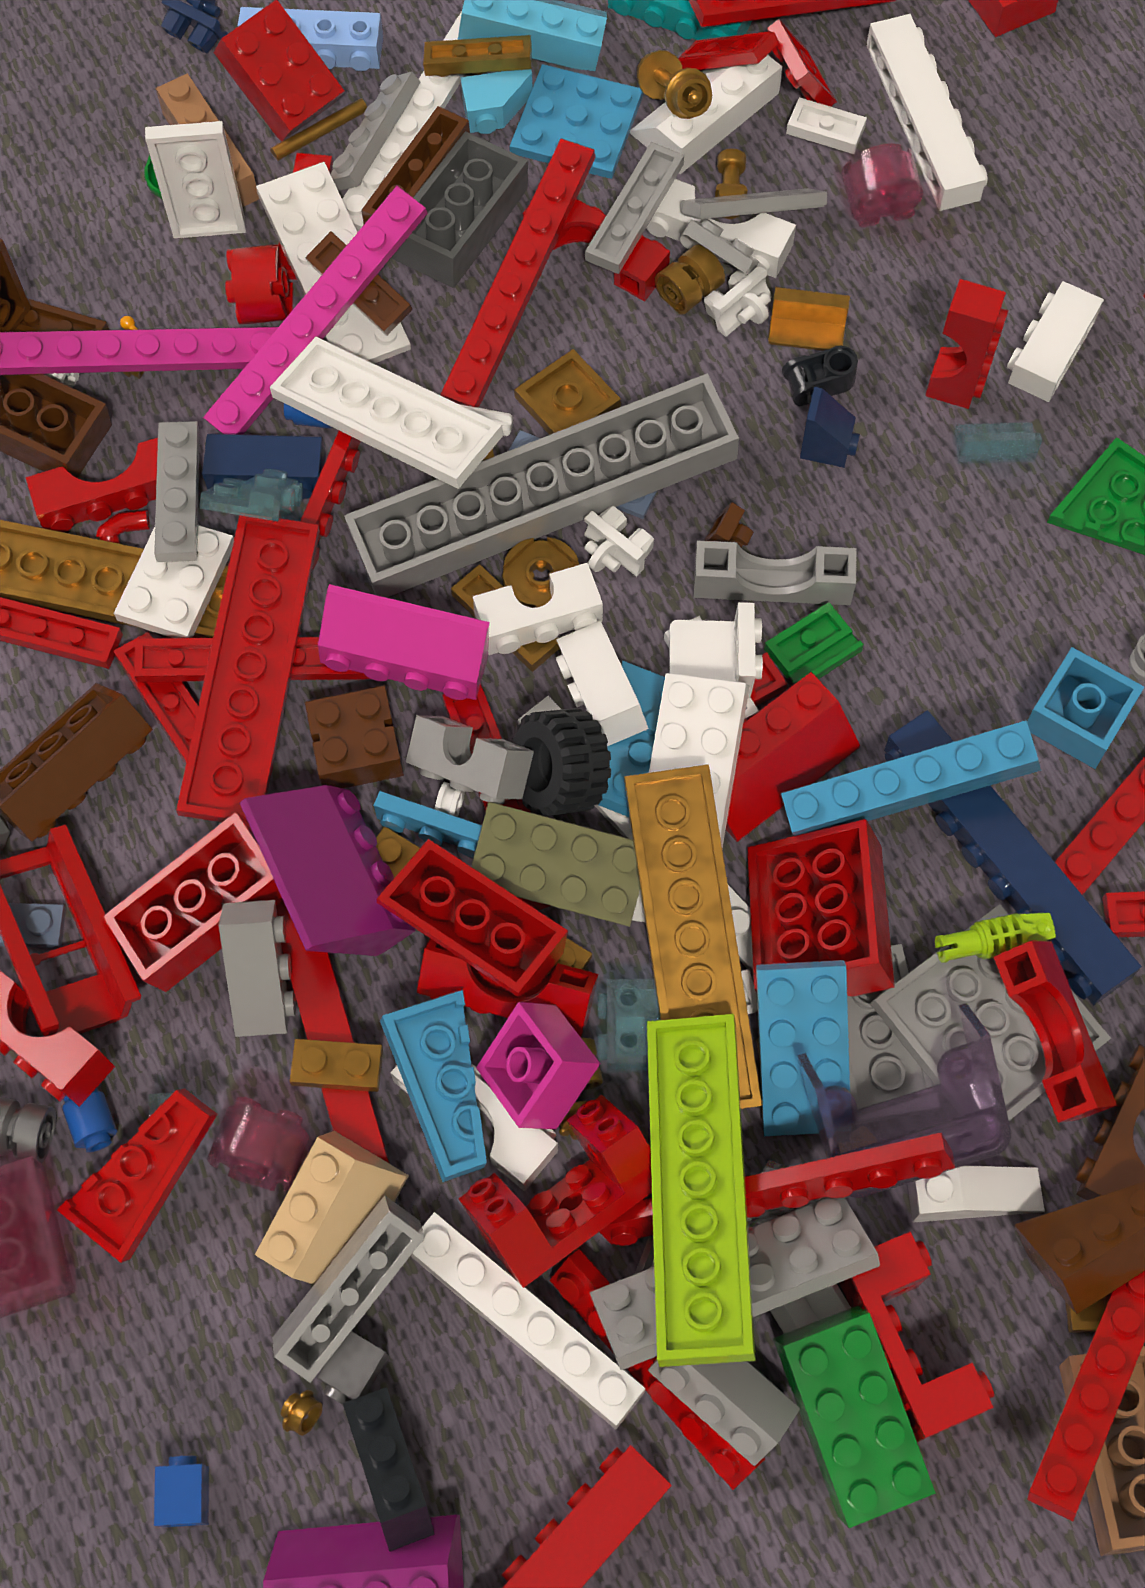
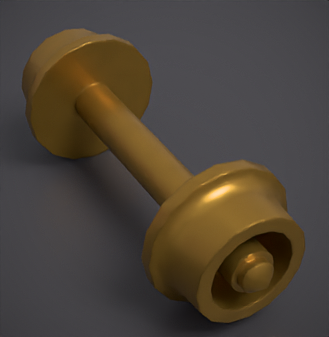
M666 50L651 52L644 56L638 64L637 80L642 92L652 99H665L667 107L674 115L679 118L690 119L700 116L708 110L713 95L711 83L703 72L696 68L682 69V64L677 56Z

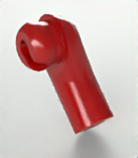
M145 510L115 514L98 527L96 537H99V540L120 544L119 534L150 530L149 513Z

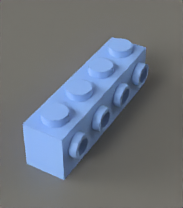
M241 7L238 26L263 8ZM285 9L328 69L333 67H350L357 71H366L369 68H380L383 43L380 13Z

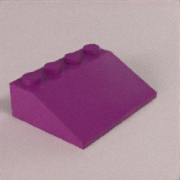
M323 785L249 797L240 802L306 951L378 956L416 931L414 927L377 903L378 896L394 879V875L390 867L383 862L376 847L377 839L372 830L366 826L359 811L361 808L360 803L350 790Z

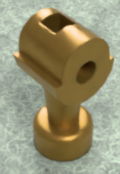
M734 148L721 151L717 157V168L721 175H723V182L717 185L715 197L747 194V187L740 184L739 176L746 169L745 153ZM738 215V216H728V217H723V218H726V219H735V218L739 217L740 215Z

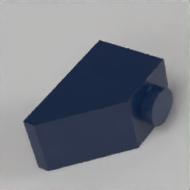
M814 387L806 420L800 459L845 468L847 455L855 456L860 434L853 432L856 417L822 388Z

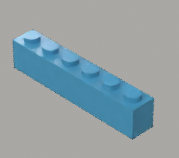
M1026 720L781 793L791 831L794 836L863 819L870 821L1041 771Z

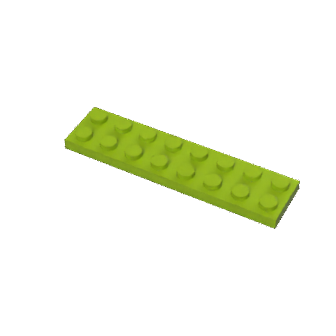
M734 1014L647 1021L657 1361L659 1367L756 1361Z

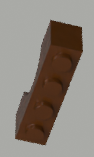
M1138 1044L1128 1063V1067L1134 1070L1129 1082L1121 1081L1113 1094L1117 1108L1111 1121L1104 1118L1092 1141L1099 1144L1093 1159L1086 1156L1076 1173L1075 1180L1081 1183L1076 1195L1085 1200H1090L1145 1181V1166L1138 1157L1133 1140L1135 1122L1140 1112L1145 1110V1046Z

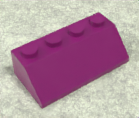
M460 1515L430 1517L435 1535L390 1552L380 1522L278 1531L263 1579V1588H464Z

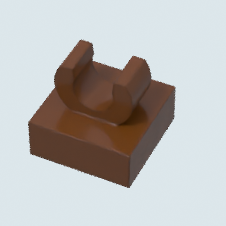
M733 502L730 503L717 515L704 541L737 542L741 548L743 545L747 546L754 532L749 527L739 524L745 510Z

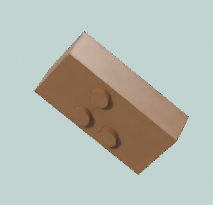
M1145 1346L1142 1348L1086 1489L1101 1556L1145 1550ZM1086 1354L1068 1356L1059 1365L1066 1402Z

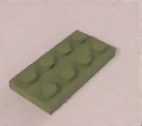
M492 802L488 803L472 868L517 897L631 926L640 892L633 840Z

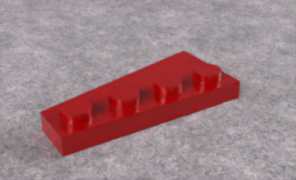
M176 1090L138 1128L139 1131L127 1143L122 1144L111 1155V1159L98 1172L93 1173L81 1185L82 1188L71 1199H67L57 1211L120 1263L130 1260L218 1114L188 1090Z

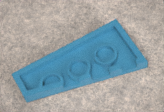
M622 661V668L640 704L649 729L607 746L608 751L611 753V760H609L611 778H608L609 787L606 794H602L603 800L599 803V806L630 818L624 776L649 773L665 677Z
M463 990L383 1015L380 1020L442 1182L482 1169L487 1163L480 1110L476 1102V1081L474 1067L471 1065L468 1025L465 1022Z

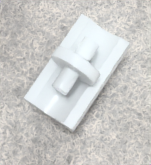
M758 266L749 274H745L738 269L730 276L728 281L730 291L724 295L719 291L713 290L705 297L706 313L715 319L717 330L725 337L740 324H745L748 320L761 324L768 318L769 312L766 305L771 301L772 296L766 284V276L768 275L766 269Z
M614 506L609 507L600 515L591 511L584 518V522L588 524L584 535L590 539L584 549L592 555L588 564L589 568L594 572H599L606 566L612 572H616L620 565H622L636 577L644 570L645 558L649 555L654 545V538L644 529L638 528L629 538H626L620 531L627 525V518Z

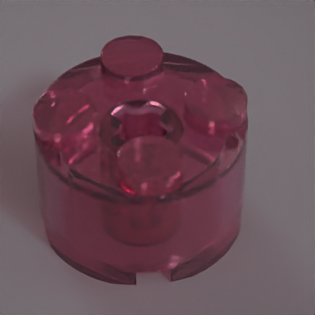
M882 144L861 152L862 159L852 165L850 159L844 165L841 176L852 216L858 221L859 227L876 225L882 217L893 216L894 220L900 221L915 215L914 207L922 200L924 192L911 149L908 148L906 152L902 150L901 144Z
M237 1097L234 1105L227 1107L207 1156V1161L215 1169H218L220 1162L229 1167L228 1177L270 1191H275L277 1183H283V1190L286 1191L290 1189L309 1141V1135L301 1127L303 1118L298 1114L288 1110H279L278 1113L262 1109L261 1105L255 1100L247 1097Z

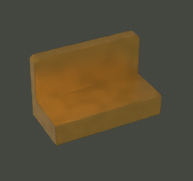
M775 287L768 343L822 351L835 346H843L850 296Z

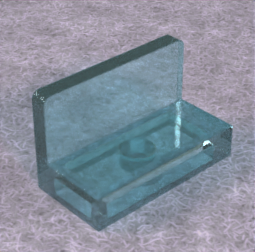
M1032 423L956 425L954 430L958 464L1034 462L1042 442L1041 433L1033 432Z

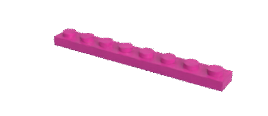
M396 186L203 418L222 434L243 435L273 400L270 386L315 337L323 340L428 214L426 208L400 187Z
M278 327L0 332V375L244 369Z

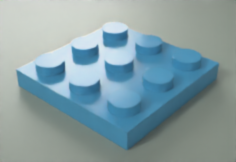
M542 64L509 146L510 152L518 156L549 163L562 138L594 149L596 158L589 173L612 179L643 98V92L637 87Z

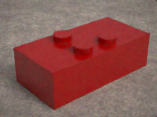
M235 812L103 917L141 979L167 992L222 949L219 920L223 904L275 900L277 906L283 899L247 819Z

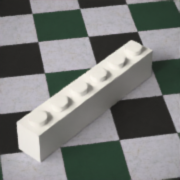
M911 14L870 23L867 49L939 211L980 201L983 189L987 185L986 169L982 164L979 165L975 157L973 141L970 136L966 137L962 128L960 112L958 109L953 108L949 100L948 86L938 76L935 58L932 54H928L924 45L922 29L916 27Z
M434 1212L422 1226L425 1238L411 1254V1257L616 1430L643 1396L645 1387L627 1372L620 1370V1367L530 1291L525 1287L523 1288L518 1281Z

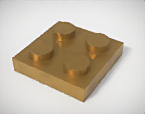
M574 349L514 389L515 398L549 435L621 407V398Z

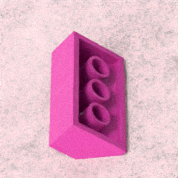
M329 584L318 642L320 663L339 672L352 670L364 673L367 677L376 681L390 679L402 682L414 690L423 691L428 688L440 691L456 700H464L466 698L476 700L488 659L490 622Z

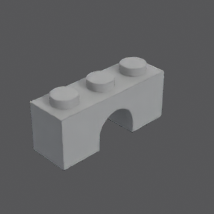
M416 715L406 763L421 768L420 774L422 776L437 780L446 778L450 780V787L465 792H473L475 790L481 793V800L495 804H504L505 799L523 798L534 753L533 750L504 739L476 738L471 755L470 738L473 727L444 716Z

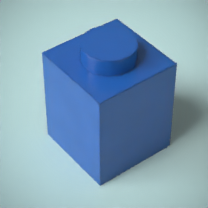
M197 1456L169 1457V1466L155 1467L154 1526L164 1528L209 1525V1466L197 1464Z

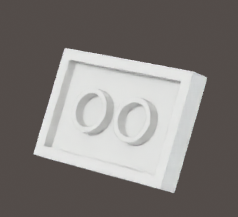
M198 525L197 561L157 562L154 555V527L115 609L114 615L117 621L172 638H193L231 555L234 543L233 535Z

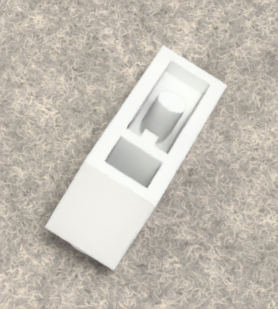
M955 1166L954 1169L945 1170L934 1178L923 1179L914 1177L907 1179L912 1222L1027 1214L1045 1211L1038 1168Z

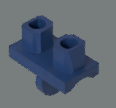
M163 0L161 3L168 11L162 21L161 28L169 35L181 40L187 27L190 25L194 29L187 41L194 48L207 54L217 40L220 41L221 38L228 34V32L220 29V22L210 16L218 17L220 15L221 9L215 5L216 0H186L192 6L180 0Z

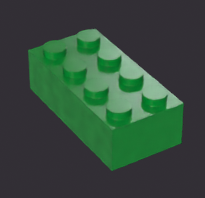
M855 1306L773 1338L795 1402L800 1408L799 1413L838 1518L848 1528L936 1494L868 1311Z

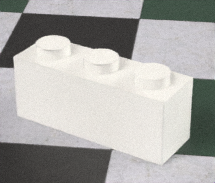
M1064 281L1061 283L1056 294L1049 292L1039 311L1043 315L1039 322L1033 319L1025 333L1023 341H1026L1027 344L1024 349L1017 347L1008 363L1007 368L1012 370L1008 383L1050 402L1096 321L1104 299Z
M601 620L556 639L562 655L555 658L564 679L573 678L574 683L567 686L576 707L585 705L586 710L592 714L593 720H597L600 723L601 732L606 734L608 740L607 746L649 729L640 704Z

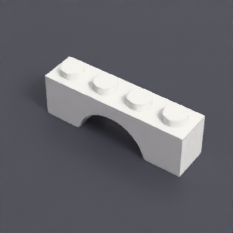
M677 179L674 180L646 227L652 235L661 238L667 236L678 240L688 249L699 244L683 233L691 220L699 221L700 223L704 220L682 214V200L695 199V186ZM760 213L755 218L738 224L721 223L708 218V220L723 229L721 237L731 243L737 238L753 248L754 252L751 256L759 261L756 267L760 266L766 269L768 276L777 277L793 246L796 224L767 213ZM714 253V255L717 257L719 261L728 263L727 261H725L724 259H722Z
M471 1064L474 1067L477 1106L487 1115L494 1127V1143L490 1153L491 1164L525 1191L557 1154L558 1143L554 1140L557 1135L552 1129L518 1128L478 1072L476 1066ZM396 1066L390 1072L395 1084L408 1094L399 1069Z

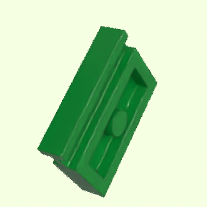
M828 602L765 642L764 650L787 679L790 678L796 684L810 672L818 679L822 678L862 652L864 644L861 640L858 641L854 637L852 629Z

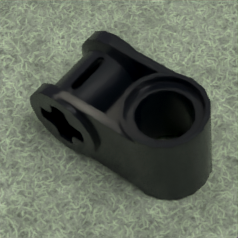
M841 345L808 356H799L787 362L782 368V374L784 379L790 381L794 394L792 398L795 405L800 407L810 404L814 387L824 389L831 396L849 391L855 384L858 358L854 350ZM835 369L844 370V372L835 371Z

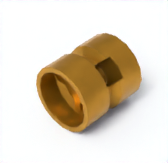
M701 244L694 245L678 258V262H672L655 276V285L661 298L679 314H686L702 301V296H708L713 290L715 291L725 283V273L720 261L713 252Z

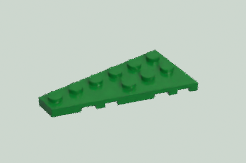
M1116 437L1051 513L1047 523L1145 555V456Z

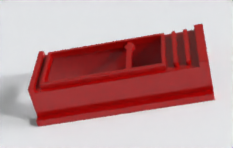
M65 824L50 829L46 847L0 860V879L50 865L83 940L42 954H29L0 885V935L41 1033L43 1032V1037L54 1035L68 1027L81 1034L117 1022L129 1015L132 1002L141 999V994L117 939L103 917L105 912ZM86 947L98 975L45 991L35 966H38L41 961Z

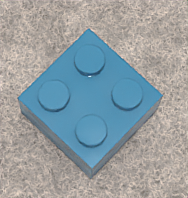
M1071 647L1032 710L1027 721L1030 733L1096 769L1143 691L1144 686Z

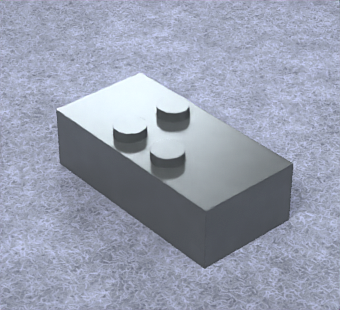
M465 131L413 197L426 208L428 214L391 259L455 288L528 189V160Z

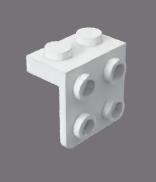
M738 602L734 621L674 620L670 624L669 629L670 674L746 683L750 686L748 698H751L755 679H761L763 671L762 655H755V643H760L762 637V619L755 618L754 603Z

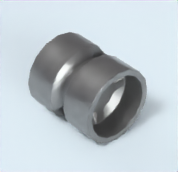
M0 1097V1156L5 1157L12 1151L16 1159L42 1163L48 1156L56 1127L55 1109L51 1106L27 1103L21 1108L17 1100Z

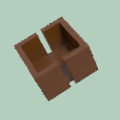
M385 686L305 702L318 775L322 786L328 785L344 789L404 776Z

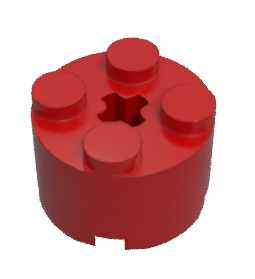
M271 244L228 249L226 257L232 280H226L225 290L228 302L236 303V317L239 325L285 320L293 310L294 288L293 282L288 283L286 270H291L283 245Z

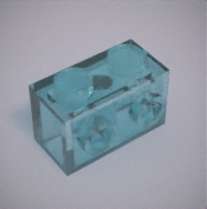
M607 979L606 993H598V1019H606L607 1034H598V1060H607V1073H648L647 1021L659 1020V1005L654 979Z

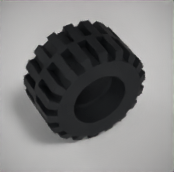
M579 708L533 712L530 715H525L521 719V724H517L514 729V738H511L512 743L534 751L522 798L524 806L527 809L531 808L534 814L551 816L588 811L593 809L594 805H599L603 800L602 794H606L608 790V778H611L609 762L611 760V753L607 748L608 740L606 734L601 732L600 723L597 720H593L592 714L588 711H582Z

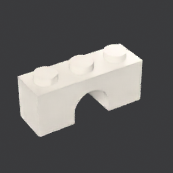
M588 563L550 573V593L552 598L541 607L530 608L522 605L516 599L511 585L473 596L476 619L490 622L488 655L495 653L509 654L519 649L522 645L535 641L539 643L549 642L557 638L559 634L572 630L577 631L600 620L602 622L603 603Z

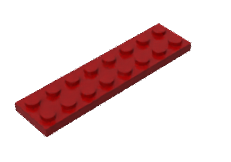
M240 512L176 811L178 816L223 822L237 812L246 818L240 802L245 798L267 795L320 532L319 524Z

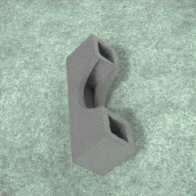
M697 541L693 598L826 604L829 602L831 605H851L856 586V548L816 546L809 553L796 558L765 559L745 552L737 542Z

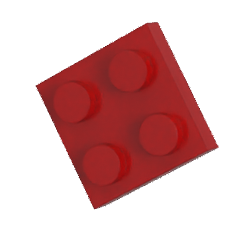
M779 19L767 28L768 31L775 32L779 44L772 51L780 62H786L788 69L784 72L791 84L796 89L800 88L807 100L816 101L830 107L837 103L808 49Z

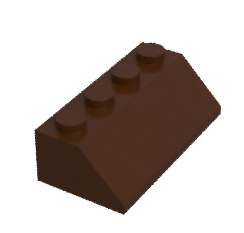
M95 683L0 770V815L31 842L36 838L44 837L51 828L55 827V820L67 809H74L83 802L88 789L97 781H104L114 773L117 767L116 763L126 754H132L139 750L146 742L145 737L153 729L123 694Z

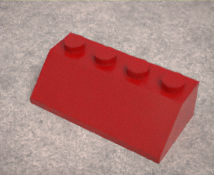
M812 672L743 723L726 824L727 832L736 842H739L784 807L781 793L815 783L860 748L859 741L839 701Z
M429 839L377 898L379 905L517 997L538 986L564 953L568 934L567 929Z

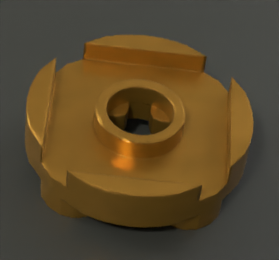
M547 537V541H534V538L525 539L516 544L505 557L502 575L504 587L511 585L516 599L524 606L530 608L541 607L552 598L550 593V577L546 581L534 580L535 575L533 571L537 569L543 572L548 569L550 574L578 566L577 555L566 543L556 538Z

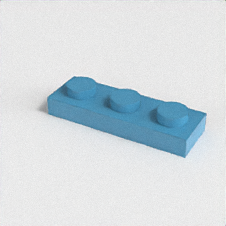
M379 791L373 806L376 817L381 820L380 824L394 832H403L404 828L419 833V838L425 842L429 839L437 845H441L442 841L456 845L460 853L474 858L482 825Z

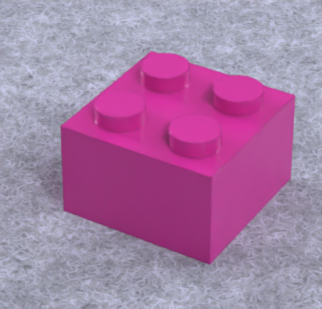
M518 1002L476 1069L518 1128L557 1129L601 1063L556 1005Z

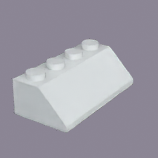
M767 55L758 64L706 69L703 73L706 74L711 83L713 95L711 105L706 112L690 119L679 118L671 113L665 102L632 128L630 134L647 148L653 142L683 154L684 165L679 172L681 174L779 94L782 66Z

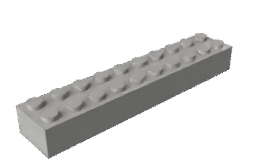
M707 373L484 460L459 489L436 479L346 514L344 517L375 595L387 598L511 549L525 539H536L582 521L591 511L600 514L611 506H620L734 461L738 455L739 437Z

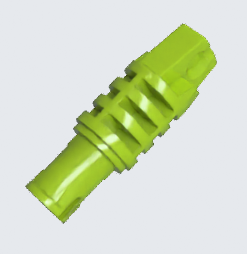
M1015 913L977 921L971 925L970 930L937 935L935 937V948L950 947L948 950L937 952L941 963L973 955L986 960L1031 940H1051L1056 937L1050 913Z

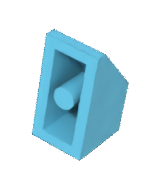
M531 69L460 77L462 100L466 119L469 120L470 133L489 134L496 129L504 128L528 101L532 91Z

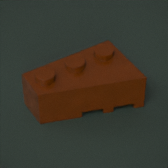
M1145 1181L1014 1224L1030 1260L1076 1314L1145 1271Z

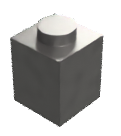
M351 1331L324 1365L317 1377L327 1384L323 1393L342 1405L350 1401V1399L353 1400L366 1395L387 1361L388 1354Z

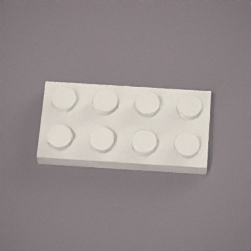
M223 122L145 127V140L173 238L246 233L245 215Z

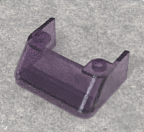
M967 1003L958 1005L967 1044L951 1048L941 1056L937 1065L940 1084L881 1103L857 1109L855 1099L849 1090L841 1086L824 1088L806 1053L797 1056L810 1108L828 1158L941 1132L953 1151L955 1168L996 1156L1007 1148L1011 1140V1129L991 1037ZM914 1177L900 1180L889 1188L869 1187L853 1191L849 1196L862 1198L923 1178Z

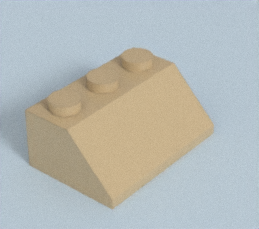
M336 1131L318 1136L255 1255L293 1279L315 1284L385 1195L395 1202L409 1175Z

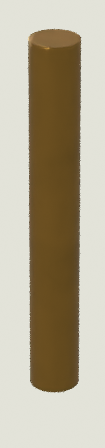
M360 98L271 147L270 151L279 161L364 114L367 105Z

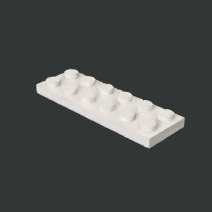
M325 162L256 186L259 199L280 244L286 250L290 266L304 296L322 276L307 262L305 257L330 231L346 245L357 234L354 223ZM353 304L324 337L325 341L373 364L411 350V344L401 323L386 336Z
M315 337L270 386L273 398L457 489L462 486L504 435L501 424L318 337Z
M666 673L649 773L709 764L723 848L750 686L746 683ZM640 889L632 920L646 923Z

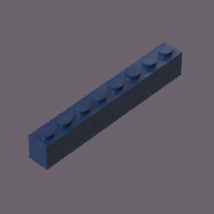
M927 710L889 735L884 749L886 752L885 759L888 762L954 741ZM991 785L928 803L937 814L936 822L940 829L947 836L954 835L961 843L964 858L972 867H980L988 876L989 888L998 899L1002 901L1006 899L1017 914H1051L1056 937L1048 941H1052L1062 968L1070 976L1068 980L1069 985L1079 998L1083 1000L1088 998L1094 1006L1132 979L1142 966Z

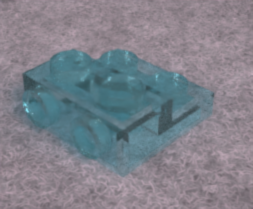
M264 469L263 474H255L253 478L247 481L224 478L223 483H215L213 487L201 493L200 509L280 521L293 512L295 506H300L303 484L298 483L297 479L287 478V472L276 469Z

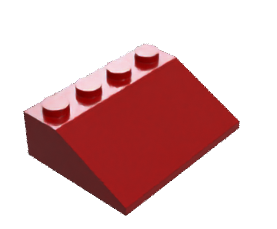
M867 819L747 847L753 975L756 993V965L844 960L846 964L847 996H858L895 988L882 847Z

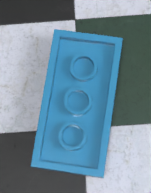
M845 961L756 965L764 1136L851 1132L847 972Z

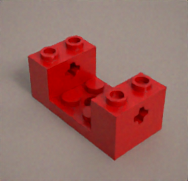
M603 1095L581 1105L577 1113L566 1120L588 1155L589 1160L583 1165L572 1168L565 1178L547 1191L535 1195L527 1206L520 1201L495 1172L487 1178L476 1181L467 1193L458 1198L490 1249L523 1288L652 1193L651 1148L639 1127Z
M911 1231L875 1246L880 1266L841 1281L839 1285L851 1308L859 1306L870 1313L918 1443L994 1408L990 1398L994 1397V1391L986 1374L982 1370L977 1372L973 1362L925 1384H921L918 1376L923 1375L920 1362L912 1348L905 1350L898 1335V1332L902 1331L900 1319L891 1304L885 1306L884 1302L918 1288L931 1275L928 1267L932 1266V1261L924 1243L921 1240L915 1242Z

